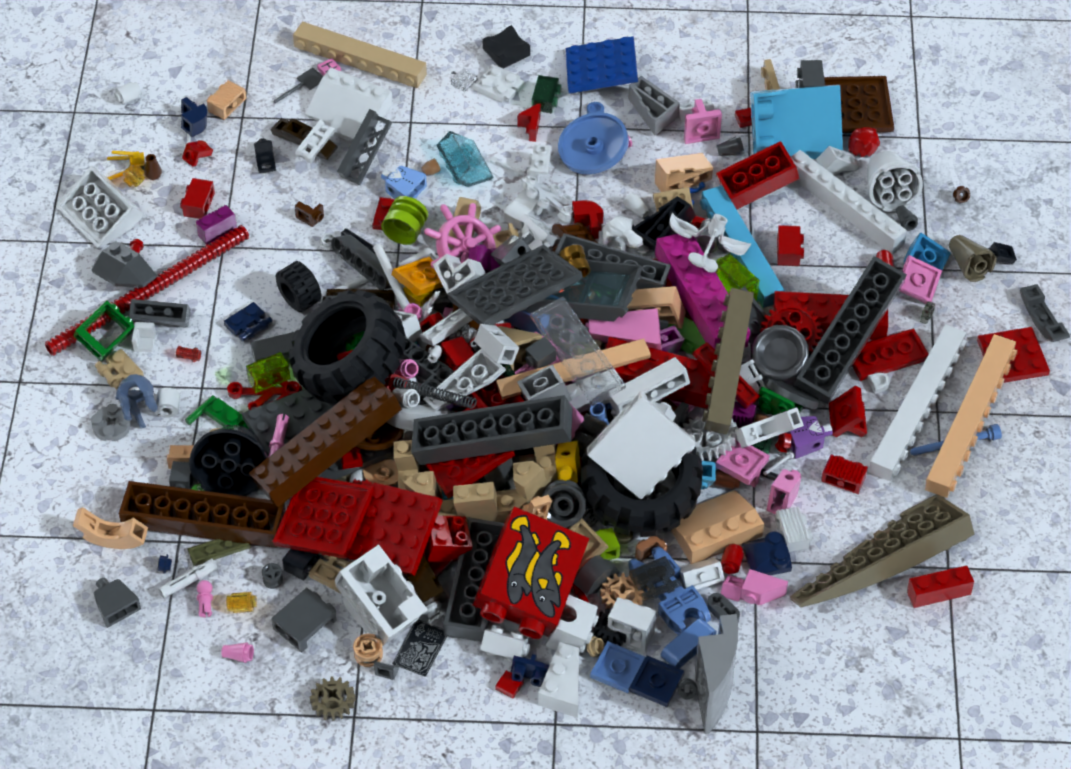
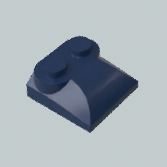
M769 532L765 538L742 544L749 569L770 576L792 571L790 553L784 536L781 533Z

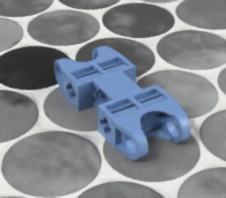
M656 546L651 549L655 559L651 564H644L635 558L628 561L633 579L638 578L639 584H643L644 595L647 596L655 592L661 600L658 603V614L677 635L686 629L683 622L686 618H702L706 622L711 620L708 607L695 587L691 585L684 589L677 581L680 578V568L663 548Z

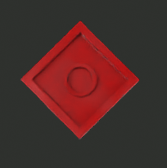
M855 385L829 403L830 425L832 427V435L835 437L840 436L846 431H850L860 437L867 434L865 406L862 401L861 388Z

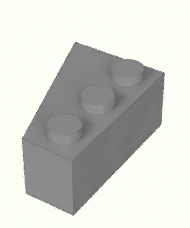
M643 76L638 77V82L629 84L628 99L654 135H657L679 118L680 103Z

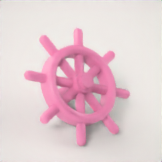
M474 203L469 205L468 215L455 217L452 216L447 205L442 204L440 209L447 222L440 227L439 231L430 228L424 230L425 235L436 239V249L439 258L431 262V267L434 268L433 264L446 254L457 258L461 257L460 262L462 264L469 257V248H473L481 242L488 249L496 248L493 235L501 231V226L495 225L488 229L483 222L475 218L476 204ZM458 225L466 226L465 234L462 233ZM451 228L455 233L457 239L448 236ZM473 230L478 234L474 238L472 237ZM448 244L453 245L454 248L449 250Z

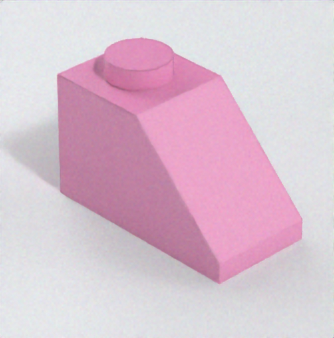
M749 569L742 587L741 599L750 604H765L785 596L788 581Z

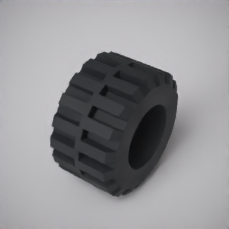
M295 261L276 273V283L282 297L297 312H303L321 300V290L315 276L300 261Z

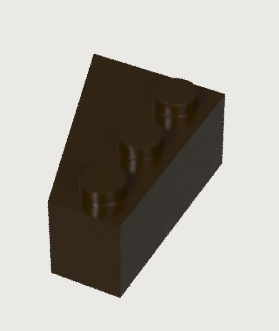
M423 554L416 575L406 574L408 577L406 581L411 582L419 599L425 606L435 601L443 603L449 598Z

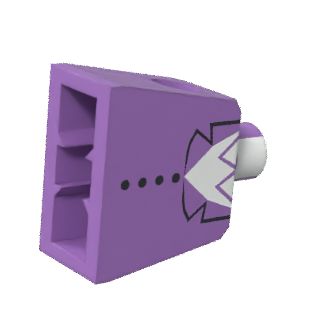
M815 416L801 417L804 426L785 432L792 436L791 450L795 455L794 458L797 459L822 449L825 437L833 434L831 425L820 426Z

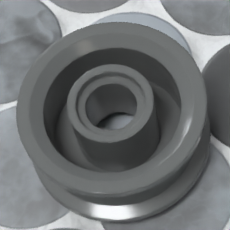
M562 479L554 481L546 487L542 497L549 495L552 500L547 520L562 527H569L579 522L584 515L586 505L583 489L571 480L564 481ZM561 500H566L569 503V505L566 507H562L558 504V502Z

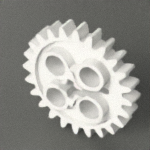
M696 416V420L689 419L690 423H683L684 428H681L690 436L692 434L695 436L696 455L701 458V461L705 458L711 461L712 457L718 459L719 454L726 455L725 451H732L731 446H736V441H738L735 432L738 427L736 422H733V419L731 420V426L727 435L704 430L705 422L699 416Z

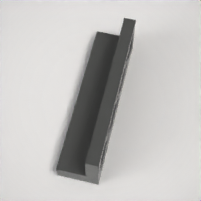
M369 109L337 170L342 178L358 185L362 183L392 122L378 116L376 111ZM378 121L386 124L383 130L376 132L375 127ZM376 137V144L368 148V140ZM368 153L367 161L360 163V156ZM359 168L361 172L357 179L351 177L352 171Z

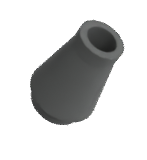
M735 136L716 145L719 155L740 154L741 151H744L741 137L736 138Z
M904 205L898 206L896 213L901 226L907 231L915 229L918 225L917 216Z

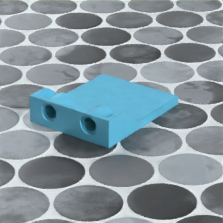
M840 85L750 92L753 154L780 141L790 157L801 150L810 158L817 159L828 146L843 150Z

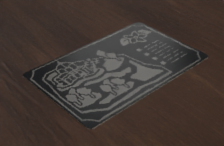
M418 619L413 624L392 664L426 677L447 636H444V629L435 625L431 626L429 623Z

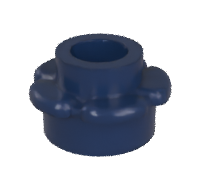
M168 554L166 556L160 555L157 571L163 572V574L166 573V570L170 571L172 559H168Z

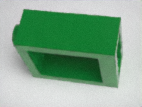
M108 301L100 306L74 333V337L100 362L133 332L135 327L133 321L128 316H123L119 312V308L114 303ZM104 313L124 330L106 349L86 331Z

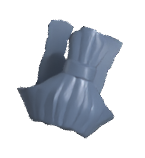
M129 375L123 379L117 388L115 398L120 402L124 419L132 420L131 414H133L139 427L145 428L146 425L137 403L145 400V404L153 412L158 410V406L153 396V385L142 375ZM134 386H138V387H139V390H135V389H134V390H129V389L132 388V387H134Z

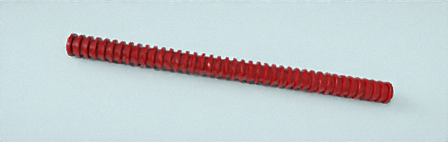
M239 225L238 228H234L233 231L231 230L229 233L224 234V237L221 236L219 239L211 242L210 245H205V248L202 247L200 251L197 250L196 254L192 253L191 257L187 256L186 259L177 262V265L174 264L172 268H167V271H162V274L159 273L144 288L136 287L133 291L130 290L129 294L125 293L124 297L120 296L119 300L115 299L114 304L119 308L121 314H125V311H130L131 299L148 300L154 296V293L158 294L159 290L163 291L164 288H168L169 285L178 282V279L181 280L183 276H188V273L191 274L197 268H201L202 265L211 262L212 259L215 260L216 256L220 257L221 253L224 254L230 248H234L235 245L238 246L240 242L243 243L245 240H248L249 233L247 229ZM104 313L86 331L91 334V331L95 332L96 328L100 329L101 325L105 326L106 323H110L113 319ZM85 317V320H80V323H75V326H70V329H65V332H60V335H55V338H50V341H45L47 351L55 356L56 352L60 353L61 349L65 350L66 346L70 347L71 343L75 344L77 340L74 337L75 330L89 317Z

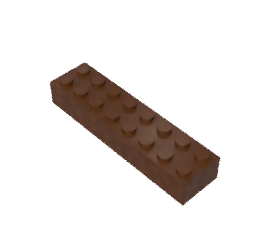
M374 376L353 390L250 471L249 474L257 487L277 507H280L401 411L402 408L395 395Z
M128 481L119 510L120 522L135 518L147 526L149 531L278 548L272 541L286 510L285 503L277 507L271 500Z

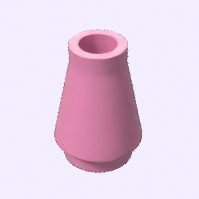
M248 642L223 645L222 647L223 658H230L244 663L253 659L254 648Z

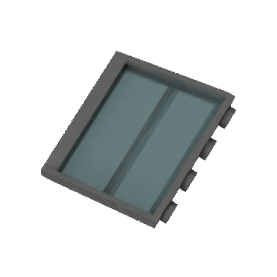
M587 260L591 272L586 277L577 281L574 285H570L558 293L544 298L541 302H536L529 306L526 311L534 314L614 322L619 316L622 318L627 313V306L633 299L631 296L637 289L636 283L641 278L640 273L643 267L637 264Z

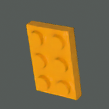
M430 257L394 268L391 273L399 283L406 286L417 296L443 287L435 268L431 267V262L434 260Z

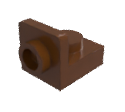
M299 201L295 204L296 218L313 227L322 221L324 217L323 205L319 203L312 209L309 205Z

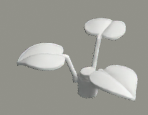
M673 213L670 216L672 230L683 237H698L705 229H709L708 233L712 236L704 255L693 252L688 256L692 264L704 268L708 272H716L718 268L716 261L707 258L715 237H718L719 243L723 244L725 250L736 255H744L751 246V243L724 236L728 220L720 214H714L712 220L707 221L706 225L700 230L692 224L677 218Z

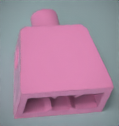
M783 469L771 486L766 511L776 514L777 510L791 508L797 497L801 482V475L797 470L788 471ZM784 493H785L784 498L781 499V498H780L781 494H784Z

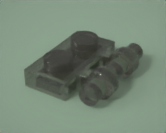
M666 556L629 571V576L637 590L647 589V592L641 594L643 601L657 599L658 595L666 592L671 593L675 591V588L681 586L679 579L671 581L670 577L675 576V571ZM661 581L663 582L664 585H661L656 588L653 585Z

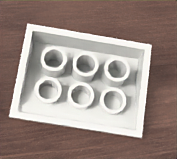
M330 67L321 79L305 116L316 121L322 120L329 126H331L336 114L362 123L369 109L376 111L378 116L384 118L393 106L392 91Z
M92 165L56 205L98 249H101L132 229L145 215L102 172Z

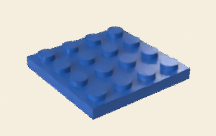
M634 36L614 40L608 39L596 43L591 42L579 46L573 45L566 48L569 94L638 82Z

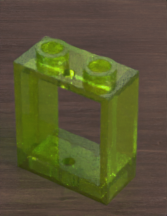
M730 253L720 257L716 261L718 265L716 274L728 294L731 288L740 290L745 286L749 292L754 293L753 298L757 301L760 280Z

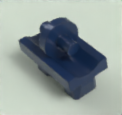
M532 654L531 659L514 655L511 666L512 680L520 682L524 677L531 679L530 683L533 686L541 687L550 665L536 661L537 654Z

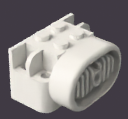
M377 545L339 571L335 578V585L343 595V602L348 612L365 631L376 635L378 639L380 638L382 646L408 629L421 615L428 611L414 592V586L411 582L404 579L399 566L392 563L380 545Z

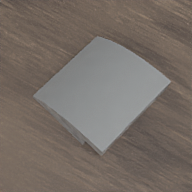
M737 614L720 616L717 635L698 637L694 681L697 686V697L705 734H709L716 726L727 707L731 695L738 643Z

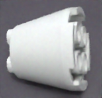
M883 151L870 157L867 166L868 194L872 203L886 212H896V208L900 205L908 208V205L917 196H920L923 188L922 177L917 168L895 151Z

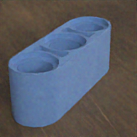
M699 618L662 650L660 656L670 665L681 668L697 654L698 637L716 635L717 631L702 618Z

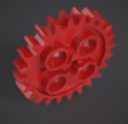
M793 301L790 302V306L783 302V308L776 305V311L770 309V316H764L766 322H761L763 328L760 329V333L774 325H786L782 320L785 318L788 326L797 329L800 333H807L809 335L805 340L808 344V353L812 354V348H816L818 345L816 342L821 340L819 335H822V330L819 328H821L822 324L817 322L819 320L818 316L812 317L814 310L807 312V305L802 309L800 302L796 307L793 305ZM793 317H797L800 320L795 323L792 322L790 319Z

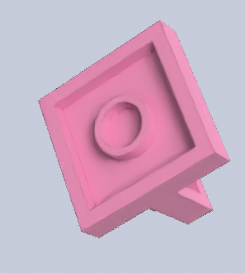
M696 99L692 108V114L685 115V144L720 139L721 110L706 111L702 99Z
M736 441V446H731L732 451L726 450V455H721L716 461V468L755 488L759 483L760 472L769 461L770 455L751 445L741 448L740 443Z

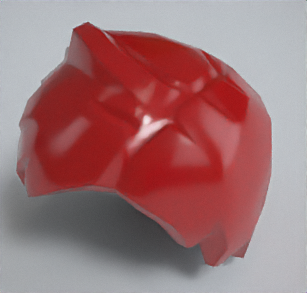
M870 127L855 129L848 142L850 153H853L855 156L860 155L861 157L866 155L870 157L880 146L877 129Z

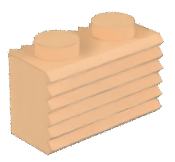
M229 80L225 84H221L218 91L207 99L209 113L225 120L247 99L245 88Z

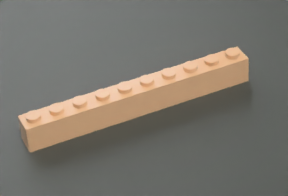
M994 334L926 479V491L948 498L950 491L954 492L957 485L956 478L957 476L961 477L964 470L963 463L964 461L968 462L971 451L969 450L976 445L978 439L976 434L977 432H982L985 423L983 419L984 417L988 418L991 411L989 406L996 401L998 395L996 391L1003 386L1004 374L1008 375L1011 367V364H1009L1010 360H1015L1017 350H1015L1016 341Z

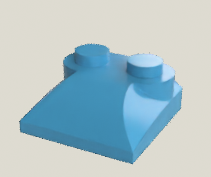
M919 233L906 253L904 264L910 255L943 270L951 252L923 233Z

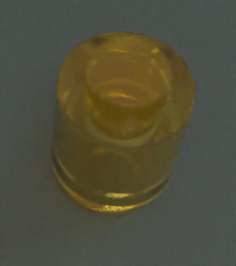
M252 591L227 595L228 612L233 611V613L253 612L254 608L257 607V597L252 594Z

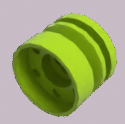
M399 196L393 201L389 212L381 224L382 231L390 240L396 243L411 245L417 240L428 218V211L420 201L408 196Z

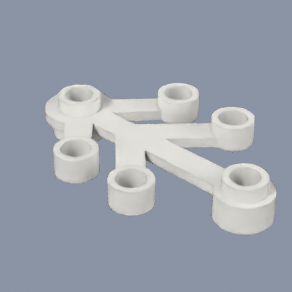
M531 175L522 177L521 186L526 189V196L535 198L538 192L539 200L537 205L546 209L549 203H551L559 210L557 215L559 219L565 222L571 221L574 215L573 209L569 206L563 207L559 203L570 205L573 199L570 195L563 194L562 197L558 196L560 187L556 184H551L549 187L538 183L537 179Z

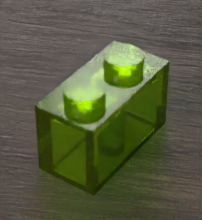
M281 352L246 366L247 378L255 393L291 379L289 364Z

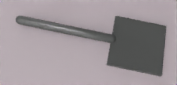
M312 67L297 77V80L301 82L273 102H279L303 85L309 90L319 85L323 76Z

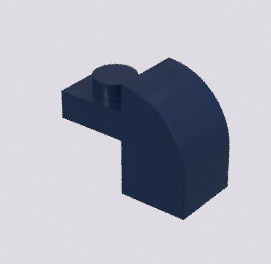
M188 97L181 99V128L191 137L202 133L207 127V107L204 103L197 106Z

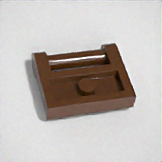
M577 222L574 225L554 224L552 226V233L560 238L565 233L598 243L582 222Z

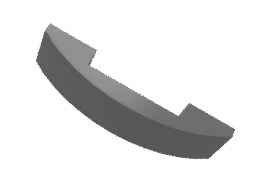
M1038 284L1020 288L1025 307L1040 333L1050 342L1070 338V334L1063 323L1056 321L1044 302L1045 295Z

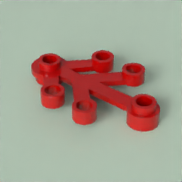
M276 370L269 373L270 382L261 376L259 371H252L250 373V381L254 384L258 383L262 387L243 388L239 382H232L227 386L228 395L232 399H239L242 395H262L257 400L248 404V411L252 410V407L262 406L275 395H281L276 399L278 400L303 389L296 381L288 382ZM271 383H278L282 387H275Z

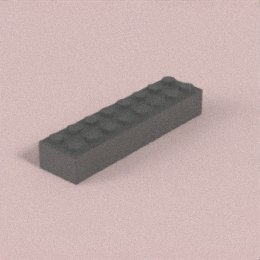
M873 256L804 368L797 376L796 387L825 404H829L903 286L907 274Z
M561 395L414 419L411 453L419 465L571 442L572 406L566 396Z

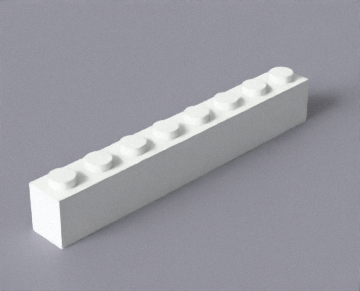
M801 150L791 156L797 167L800 179L796 181L884 249L890 251L891 254L905 245L906 229Z

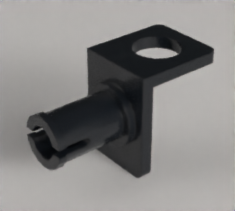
M261 138L254 143L258 172L276 171L272 141ZM265 165L271 166L269 168H262Z

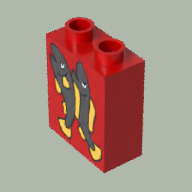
M514 506L505 519L473 606L480 608V615L488 621L503 623L504 619L520 625L518 631L526 637L532 639H541L543 635L549 637L559 623L590 538Z

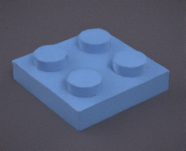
M608 641L590 673V678L628 693L629 687L645 656Z

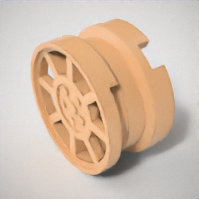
M363 634L354 641V657L358 664L364 667L374 666L372 661L376 659L377 661L382 660V642L376 635Z

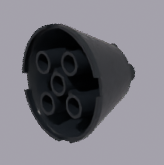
M225 425L223 428L203 435L195 443L190 454L189 466L193 478L197 479L203 490L247 497V495L259 490L249 472L268 457L251 429L240 425Z

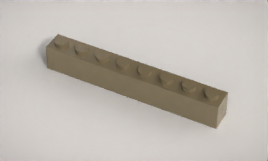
M731 288L729 295H725L723 305L726 306V311H722L720 322H723V327H719L717 338H720V344H716L714 354L717 355V360H713L711 371H714V376L710 377L708 388H711V393H707L705 405H708V409L704 410L702 421L705 422L704 430L727 435L731 426L754 296L752 292Z

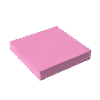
M909 255L902 270L907 276L899 291L929 305L932 302L942 270Z

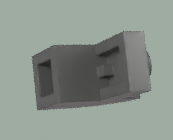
M597 555L581 568L573 583L586 595L599 592L602 583L607 580V577L613 579L614 574L616 573L618 576L620 571L612 561Z

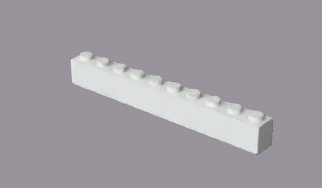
M945 324L871 459L868 473L887 481H891L893 475H898L901 468V460H906L909 452L907 449L908 447H913L916 440V432H921L924 424L922 422L923 419H928L931 412L930 406L935 405L937 402L938 391H943L946 384L945 378H950L953 371L952 365L958 363L960 350L964 351L967 341L965 337L967 332Z

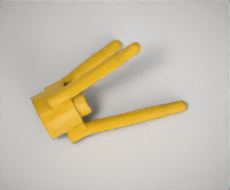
M113 150L112 154L128 156L107 157L108 160H130V166L134 167L107 178L112 180L134 171H140L141 167L145 166L144 152Z

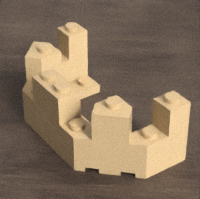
M412 440L395 441L394 461L398 469V488L439 497L443 500L442 488L436 481L434 472L430 471L426 465H419L411 453ZM557 445L534 447L535 454L519 455V462L513 463V480L516 489L496 491L494 482L453 486L454 499L443 500L438 515L466 516L467 522L470 517L504 523L514 506L522 509L523 505L529 504L533 498L537 496L542 497L546 487L558 480L555 462Z

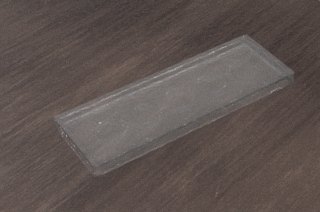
M564 297L530 314V318L542 335L556 349V355L592 406L626 388L623 380Z

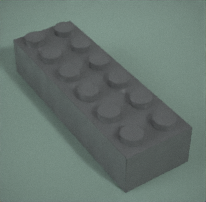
M565 233L555 251L559 255L561 250L568 246L581 245L586 255V260L641 265L643 268L640 273L641 278L636 283L637 289L665 287L671 267L670 264ZM586 276L581 280L588 281L589 276ZM595 277L593 284L619 291L624 280Z
M469 517L467 525L473 547L472 550L459 556L443 628L444 636L482 642L484 631L488 628L489 621L480 615L481 609L473 606V602L504 523Z

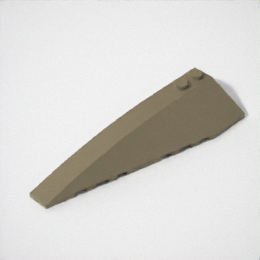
M936 494L902 512L900 520L897 522L891 520L887 523L888 527L885 530L875 532L873 539L863 541L843 556L844 560L841 563L835 562L831 565L829 572L826 574L820 573L816 576L814 583H807L792 594L790 600L801 608L858 591L906 571L975 535L970 514Z

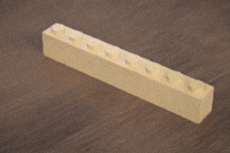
M303 21L293 34L294 47L300 50H305L328 59L332 58L334 61L408 86L418 88L427 75L426 62Z

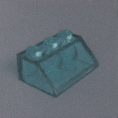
M449 131L436 145L439 155L444 159L446 168L451 172L452 179L456 184L470 187L494 178L474 140Z

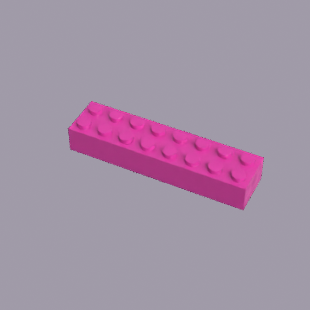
M675 234L657 238L655 248L657 260L671 265L668 275L671 284L676 286L682 303L704 341L708 342L715 349L716 344H720V338H717L719 327H723V322H720L722 311H726V306L723 305V302L728 292L716 272H708L689 261L688 256L690 253L694 252L702 256L704 255L694 236L686 238ZM748 327V330H747L746 341H745V347H748V343H749V336H750V329H749V327Z

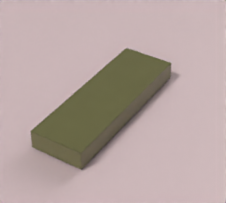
M215 539L188 548V553L193 566H197L211 558L216 560L250 549L251 545L249 543Z

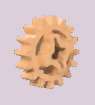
M615 573L613 579L607 577L606 583H602V589H600L601 603H606L605 608L610 609L613 608L619 597L631 600L637 605H642L645 592L643 591V584H639L638 578L632 580V574L625 577V574L622 573L621 577H618Z

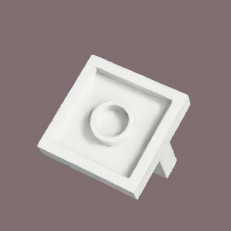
M522 215L520 220L525 225L518 234L519 237H522L528 231L535 238L528 245L531 250L542 245L551 249L554 245L557 246L561 238L558 235H554L545 223L529 215Z

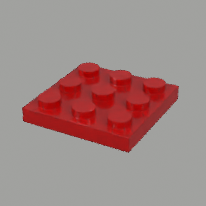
M1032 327L978 335L977 342L983 357L994 334L1016 341L1015 350H1017L1014 361L1010 360L1009 364H1011L1008 375L1004 374L1003 376L1004 383L1049 375L1050 369Z

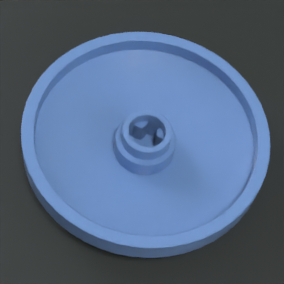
M602 112L589 113L573 120L563 130L558 141V152L564 165L573 172L597 174L610 169L623 158L628 148L629 136L625 125L616 116Z

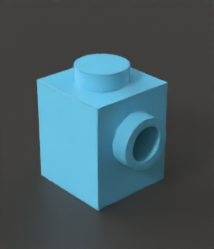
M702 461L703 476L701 489H707L716 481V462Z

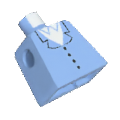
M399 166L394 172L385 169L381 175V179L385 180L387 194L394 199L399 196H408L415 199L427 187L426 174L405 166Z

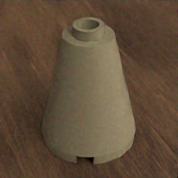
M956 235L950 240L949 248L964 277L970 282L983 280L986 278L984 275L988 271L990 273L993 271L997 258L991 250L963 235Z

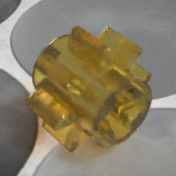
M130 165L123 173L125 176L123 180L129 187L132 185L138 187L145 179L143 176L145 172L139 165L136 167Z

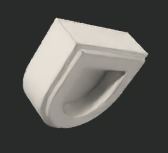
M875 373L868 375L867 380L874 394L886 391L889 388L890 378L886 374Z

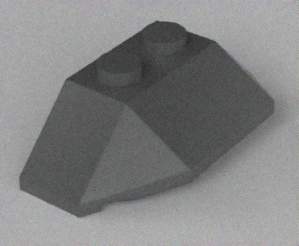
M118 241L113 242L98 255L92 267V273L115 286H138L144 288L157 277L156 273L139 253Z

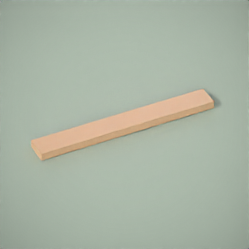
M643 338L555 363L553 366L562 380L567 382L648 359L651 357V354ZM545 367L496 380L502 400L522 395L517 381Z

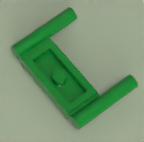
M214 395L209 397L185 419V422L191 425L205 413L223 427L225 425H240L249 429L242 419V414Z

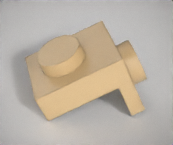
M508 223V230L500 231L493 235L496 248L512 235L519 237L518 230L514 229L512 223Z

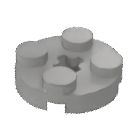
M109 404L107 407L98 410L91 417L93 433L100 440L112 439V441H118L129 433L131 420L124 419L122 408L116 404ZM114 421L115 425L112 426L110 424L107 426L108 422Z

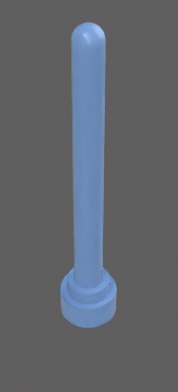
M993 424L989 425V428H986L985 431L977 432L976 436H978L977 440L985 438L997 440L1001 439L1002 433L1000 426ZM944 441L912 448L910 453L915 456L940 450Z

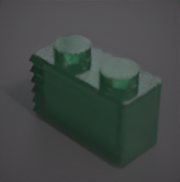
M538 75L532 96V106L541 104V112L550 114L553 112V108L558 106L557 94L560 95L562 90L559 78Z

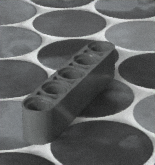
M352 235L332 238L331 248L338 256L378 289L392 288L377 256Z

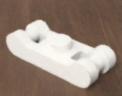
M319 120L297 148L295 155L304 157L311 164L329 138L334 135L336 129L332 126L328 127L324 121ZM307 147L311 149L310 153L306 151Z

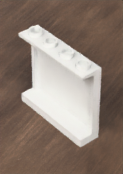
M640 391L587 447V455L642 500L645 495L649 496L653 492L654 486L659 481L662 482L667 477L668 471L672 467L675 468L680 464L682 457L686 453L689 454L694 449L696 441L693 434L691 436L650 403L647 400V396Z

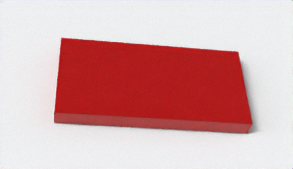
M913 328L867 342L852 367L859 380L863 381L871 374H886L925 362L929 353Z

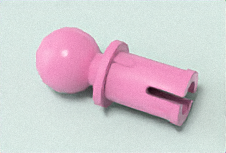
M202 580L197 584V592L199 593L197 595V600L199 601L198 613L200 617L206 618V612L208 617L212 615L211 601L213 600V595L210 593L213 587L207 580Z

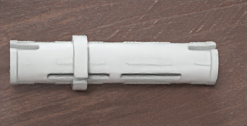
M211 558L197 567L193 566L191 567L192 570L158 587L162 597L166 599L175 592L197 580H203L204 576L218 570L214 560Z

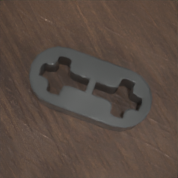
M713 593L708 597V610L718 620L722 615L737 614V621L739 623V610L724 595ZM713 601L716 603L720 602V606L718 604L713 605Z

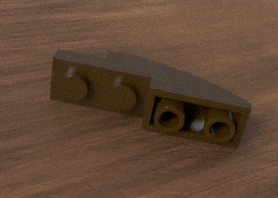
M280 118L270 130L273 135L300 146L313 128L294 118H291L290 121ZM329 139L316 156L328 160L337 150L338 146ZM307 147L306 151L310 153L311 149Z

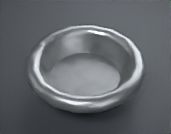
M774 325L764 329L756 337L752 346V359L755 362L756 369L764 376L774 380H786L797 375L804 368L808 359V344L805 337L797 329L787 325Z

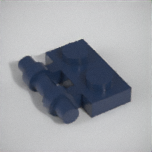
M252 302L224 320V326L235 337L239 335V339L244 342L255 337L257 332L266 330L268 325L273 323V320L270 316L265 318V312L255 302Z

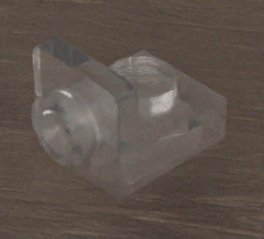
M465 68L459 73L451 72V85L463 92H466L478 80L476 74Z

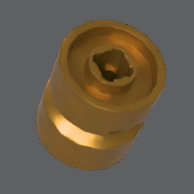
M581 245L568 246L559 253L560 257L582 272L583 278L591 272Z

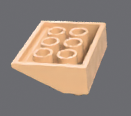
M736 490L697 504L691 515L686 519L682 518L680 525L672 529L671 532L690 564L723 553L729 544L741 546L743 543L763 537L764 522L755 508Z

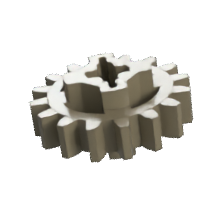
M331 676L330 681L323 678V684L316 683V689H311L310 703L312 710H316L317 716L323 714L324 720L328 716L331 717L332 721H335L336 716L343 719V713L349 715V708L355 707L354 688L349 687L348 681L342 683L341 677L337 681H334L333 676Z

